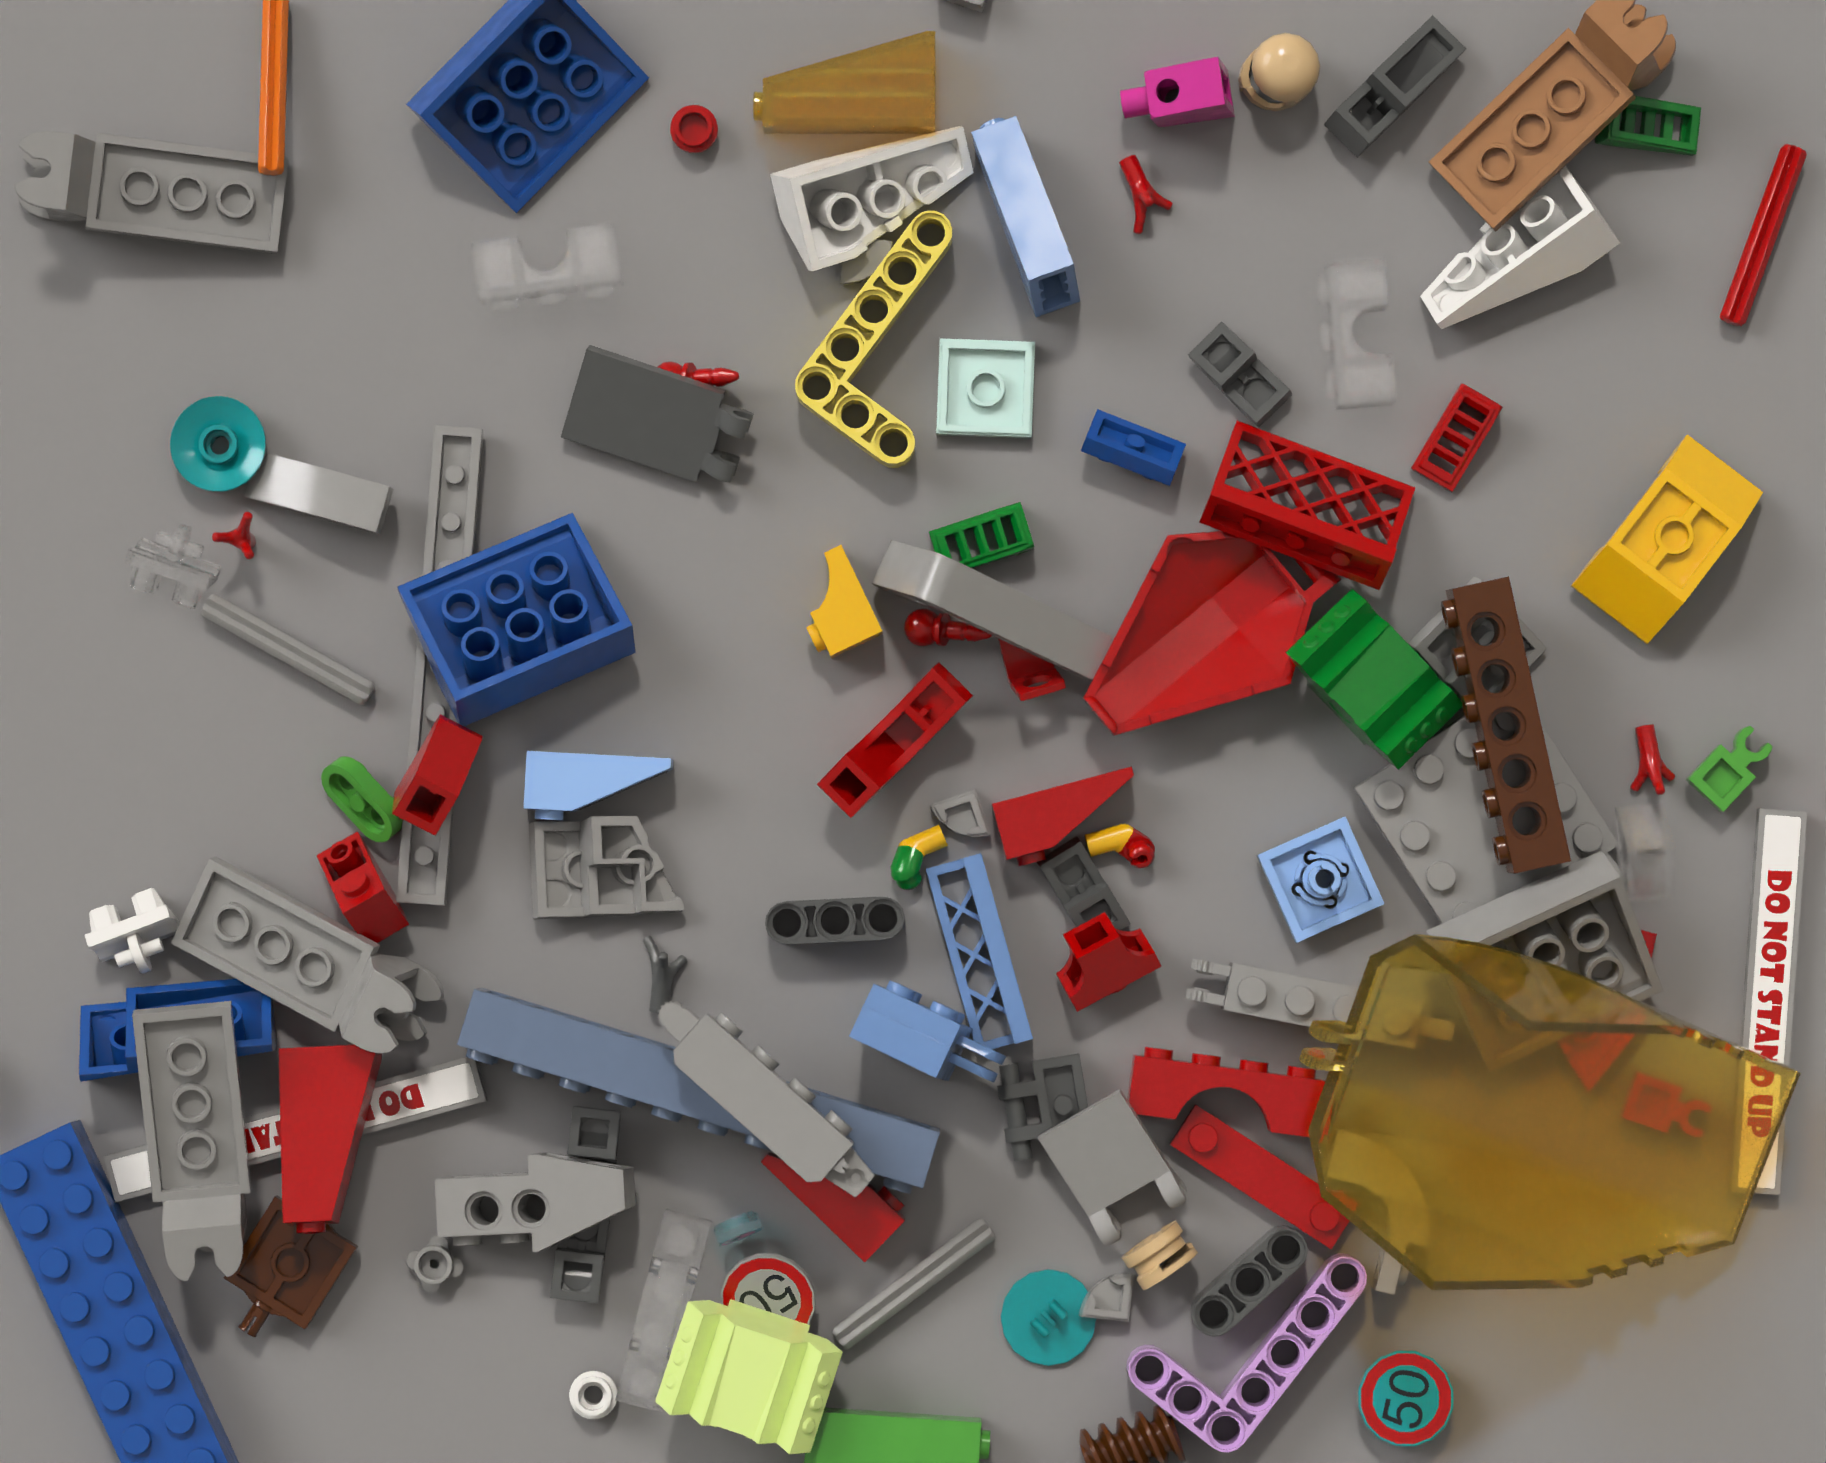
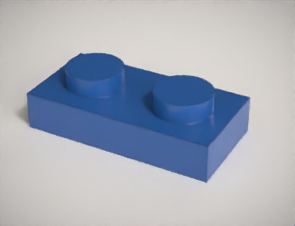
M1097 409L1081 451L1097 457L1101 461L1110 462L1138 473L1147 479L1170 486L1186 444Z

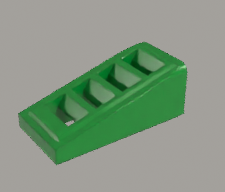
M1635 96L1636 99L1622 111L1620 130L1621 113L1595 137V143L1601 145L1693 156L1697 152L1701 107ZM1636 112H1642L1640 134L1634 133ZM1656 114L1662 115L1659 137H1654ZM1674 116L1681 117L1679 141L1672 140Z
M1021 502L929 531L934 551L951 559L945 537L955 535L962 561L959 562L972 569L1034 550V543ZM1009 517L1017 543L1008 545L1001 520ZM990 523L999 549L993 551L989 549L982 527ZM973 529L980 555L974 557L971 556L964 531Z

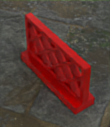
M1237 420L1199 523L1380 590L1392 565L1397 550L1396 546L1415 487ZM1240 439L1259 446L1264 456L1247 461L1238 446ZM1290 459L1304 463L1309 473L1292 478L1283 461ZM1232 460L1236 465L1231 466ZM1271 466L1281 482L1264 487L1254 471ZM1243 475L1252 491L1246 492L1224 484L1225 480ZM1334 476L1345 478L1350 482L1353 490L1337 495L1327 478ZM1316 482L1325 499L1309 504L1299 487ZM1288 492L1297 508L1291 509L1273 502L1271 496ZM1382 492L1400 499L1398 507L1382 512L1372 495ZM1360 499L1370 516L1354 521L1344 504ZM1332 508L1342 525L1336 526L1318 519L1316 513ZM1377 525L1387 541L1386 544L1363 536L1361 530Z

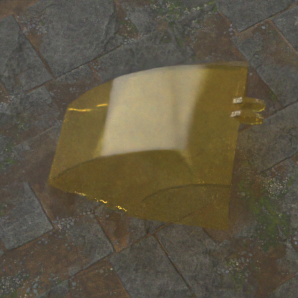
M1414 934L1369 957L1347 1022L1339 1020H1314L1311 1023L1309 1034L1319 1041L1339 1044L1337 1050L1333 1048L1307 1047L1302 1049L1299 1061L1311 1069L1329 1071L1308 1129L1321 1197L1431 1290L1581 1288L1591 1285L1594 1275L1605 1273L1613 1279L1627 1275L1628 1266L1644 1262L1652 1268L1664 1264L1665 1255L1680 1251L1686 1257H1691L1735 1244L1801 1074L1794 1068L1557 965L1482 943Z

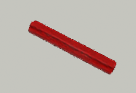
M1785 144L1780 148L1720 313V319L1728 324L1742 326L1746 323L1807 156L1805 150L1795 145Z

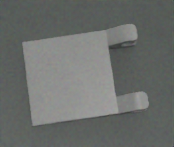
M1121 1089L1038 1135L1041 1145L1086 1212L1099 1239L1106 1246L1118 1241L1121 1237V1224L1108 1206L1153 1180L1170 1208H1176L1186 1201V1186L1170 1167Z

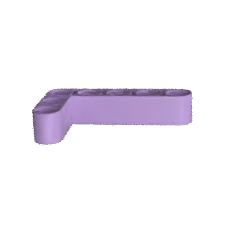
M1337 1253L1326 1259L1220 1395L1162 1349L1154 1345H1142L1130 1353L1126 1366L1129 1378L1137 1389L1212 1448L1220 1452L1229 1453L1235 1451L1246 1442L1363 1292L1367 1284L1365 1267L1349 1254ZM1343 1263L1352 1265L1356 1271L1354 1283L1346 1289L1335 1288L1331 1282L1333 1269ZM1313 1301L1321 1302L1325 1305L1327 1311L1324 1322L1316 1327L1304 1325L1301 1319V1312L1304 1306ZM1281 1340H1290L1297 1347L1295 1359L1286 1365L1275 1363L1271 1357L1273 1346ZM1145 1356H1154L1162 1363L1160 1375L1151 1381L1140 1379L1135 1372L1138 1361ZM1251 1378H1260L1267 1384L1265 1397L1255 1403L1244 1400L1241 1395L1244 1383ZM1184 1386H1192L1200 1393V1400L1197 1406L1188 1411L1178 1409L1173 1402L1176 1391ZM1222 1416H1230L1237 1421L1238 1428L1236 1434L1229 1440L1216 1439L1211 1432L1214 1421Z

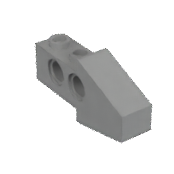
M540 1152L527 1155L528 1172L446 1176L435 1179L438 1237H453V1245L482 1244V1235L500 1234V1243L528 1242L529 1233H532L533 1252L549 1249L636 1206L634 1167L551 1152ZM532 1194L540 1196L545 1203L546 1210L541 1220L534 1219L528 1213L527 1201ZM486 1196L495 1200L498 1205L499 1212L494 1222L487 1221L480 1211L481 1202Z

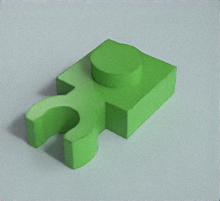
M1751 726L1744 727L1737 732L1733 740L1734 749L1731 752L1721 744L1717 745L1686 779L1690 785L1720 812H1724L1756 778L1746 767L1751 762L1765 759L1772 750L1773 746L1769 743L1761 746L1756 753L1750 752L1746 748V738L1754 731Z

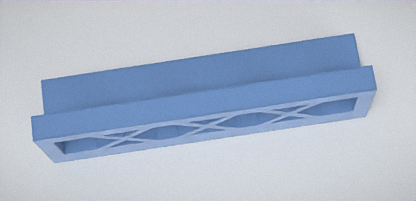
M981 853L927 868V877L969 1027L973 1029L971 1032L973 1040L991 1049H996L1033 1039ZM965 868L970 889L961 905L942 895L937 875ZM971 896H973L978 915L965 908ZM945 903L958 909L951 923ZM962 912L981 924L983 935L974 951L955 941L953 928ZM984 942H986L990 960L978 954ZM958 949L970 955L964 968ZM975 958L992 967L996 980L987 997L972 990L967 984L965 976ZM997 988H999L1003 1006L991 1000ZM971 995L983 1001L977 1014ZM988 1005L1006 1014L1011 1034L983 1041L978 1022Z

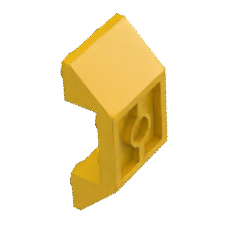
M1688 434L1657 472L1659 474L1605 546L1598 549L1571 585L1578 593L1645 644H1648L1684 604L1742 528L1763 494L1759 488Z

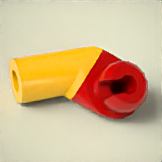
M1119 824L1084 835L1090 857L1115 851L1131 862V865L1136 868L1148 867L1155 858V846L1150 838L1129 824Z

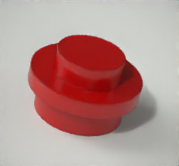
M689 105L676 112L671 121L670 133L674 143L681 150L688 153H700L709 149L714 144L718 135V125L716 118L707 108L700 105Z

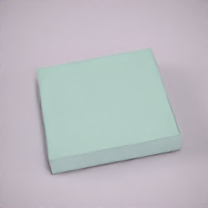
M940 338L936 435L1032 438L1035 342Z

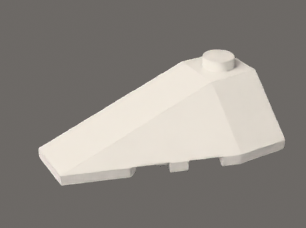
M958 126L811 161L771 173L770 177L780 219L807 269L815 271L858 257L876 239L886 232L894 231L912 213L925 204L930 205L974 172L964 128Z
M1565 165L1496 232L1485 223L1479 229L1483 233V237L1468 253L1457 254L1420 297L1437 325L1444 329L1579 273L1619 245L1620 242L1599 210Z

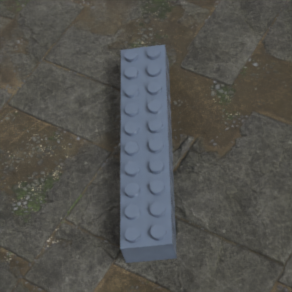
M486 988L474 989L457 1043L459 1046L468 1048L465 1057L490 1065L498 1064L499 1058L514 1062L512 1071L535 1079L544 1078L545 1072L560 1077L558 1085L586 1094L592 1086L607 1091L605 1100L630 1108L635 1106L637 1101L653 1105L652 1115L679 1122L682 1116L686 1115L699 1119L698 1129L720 1136H725L729 1129L746 1134L744 1143L771 1151L674 1064L673 1050L676 1047ZM808 1088L816 1096L811 1102L815 1108L824 1116L830 1110L834 1111L853 1128L848 1134V1137L854 1141L852 1148L874 1174L885 1177L883 1186L911 1194L913 1186L923 1189L940 1134V1128Z

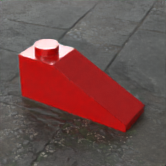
M1132 766L993 803L992 809L1006 860L1016 858L1018 867L1045 860L1044 850L1057 845L1134 776Z
M768 1153L761 1160V1163L864 1263L905 1221V1217L899 1212L905 1205L885 1186L877 1191L871 1184H868L859 1195L854 1197L825 1177L822 1181L806 1182L775 1154Z

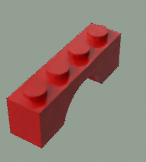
M1145 1047L1144 1056L1133 1054L1127 1100L1138 1115L1176 1119L1183 1106L1196 1094L1211 1088L1228 1087L1244 1092L1256 1102L1264 1115L1268 1131L1319 1139L1327 1081L1315 1079L1316 1069L1288 1066L1287 1075L1268 1072L1269 1063L1240 1059L1239 1068L1220 1066V1056L1192 1053L1191 1062L1172 1059L1173 1050Z

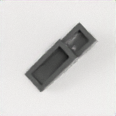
M1432 15L1332 113L1324 126L1358 158L1459 58L1466 48Z

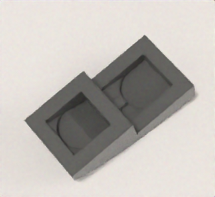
M1222 321L1188 354L1189 358L1212 383L1258 428L1292 396L1291 390L1257 359L1255 352Z
M1077 836L1045 855V860L1037 862L1076 927L1104 912L1118 930H1122L1131 924Z

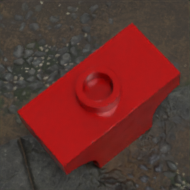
M1104 912L1063 934L1069 946L1070 955L1066 965L1056 975L1078 1012L1110 994L1123 990L1128 984L1162 966L1140 928L1134 931L1118 930Z

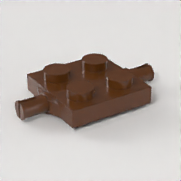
M278 1195L275 1196L243 1246L242 1260L238 1270L230 1277L224 1276L225 1280L243 1290L251 1302L254 1303L238 1327L244 1332L247 1331L254 1318L257 1317L247 1333L252 1337H256L269 1314L286 1317L298 1326L306 1329L358 1246L338 1234L331 1224H326V1233L296 1234V1226L283 1223L282 1198Z

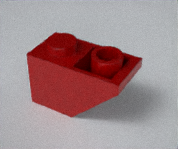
M440 714L394 792L392 814L436 836L461 792L483 736Z
M358 831L316 855L343 915L357 934H361L379 943L409 925L400 903L396 901L394 891Z

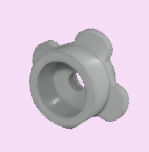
M438 1235L431 1237L429 1244L420 1251H411L406 1258L407 1267L415 1270L418 1278L422 1280V1289L430 1293L438 1291L441 1283L449 1277H458L463 1272L462 1260L452 1255L448 1249L447 1238L438 1237ZM431 1260H438L439 1267L432 1268L430 1265Z

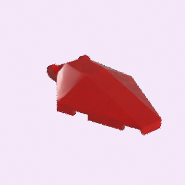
M1223 531L1167 535L1083 700L1110 733L1115 736L1290 685L1296 665L1286 652L1305 634L1313 603L1337 584L1341 578L1337 574L1294 558L1314 583L1304 591L1268 548Z

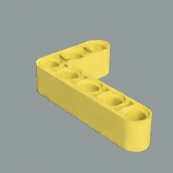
M928 210L922 212L912 220L800 370L795 380L798 400L807 410L888 468H899L906 465L912 459L915 452L913 432L906 424L862 393L850 382L948 252L952 244V226L947 217L938 211ZM926 224H936L944 231L945 237L936 246H926L918 240L917 233L919 229ZM907 262L911 264L916 270L914 280L905 285L894 283L889 277V271L895 263ZM879 300L886 305L888 313L881 322L869 323L862 318L860 310L867 301ZM842 338H850L858 344L859 352L853 360L847 362L840 361L832 354L834 343ZM814 376L826 378L831 385L828 395L820 400L808 398L803 391L805 382ZM852 404H859L868 410L869 419L860 428H850L842 421L844 409ZM891 432L903 435L908 443L905 452L897 457L885 455L880 448L882 438Z

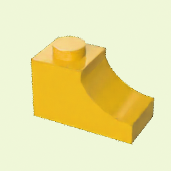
M842 545L824 552L829 568V587L819 609L810 612L814 623L806 627L818 653L827 649L831 658L883 634Z

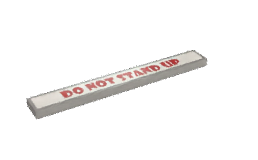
M1757 808L1729 1190L1732 1192L1780 1195L1808 814V812Z
M463 1057L376 1081L362 1135L488 1101L477 1061ZM280 1108L244 1117L249 1166L281 1158ZM147 1145L103 1156L115 1203L152 1193Z

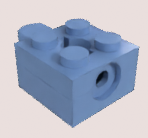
M891 980L886 988L873 984L849 1037L938 1079L949 1081L957 1065L986 1080L995 1082L998 1073L961 1056L963 1049L966 1048L1003 1065L1006 1058L1005 1055L969 1038L973 1029L962 1024L965 1014L935 1001L928 1008L919 1003L922 994Z

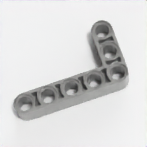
M894 540L890 541L872 582L874 586L911 602L938 609L1092 682L1114 637L949 557Z

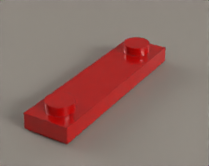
M1194 1104L1169 1143L1175 1149L1329 1249L1333 1248L1357 1211L1355 1207L1196 1104Z

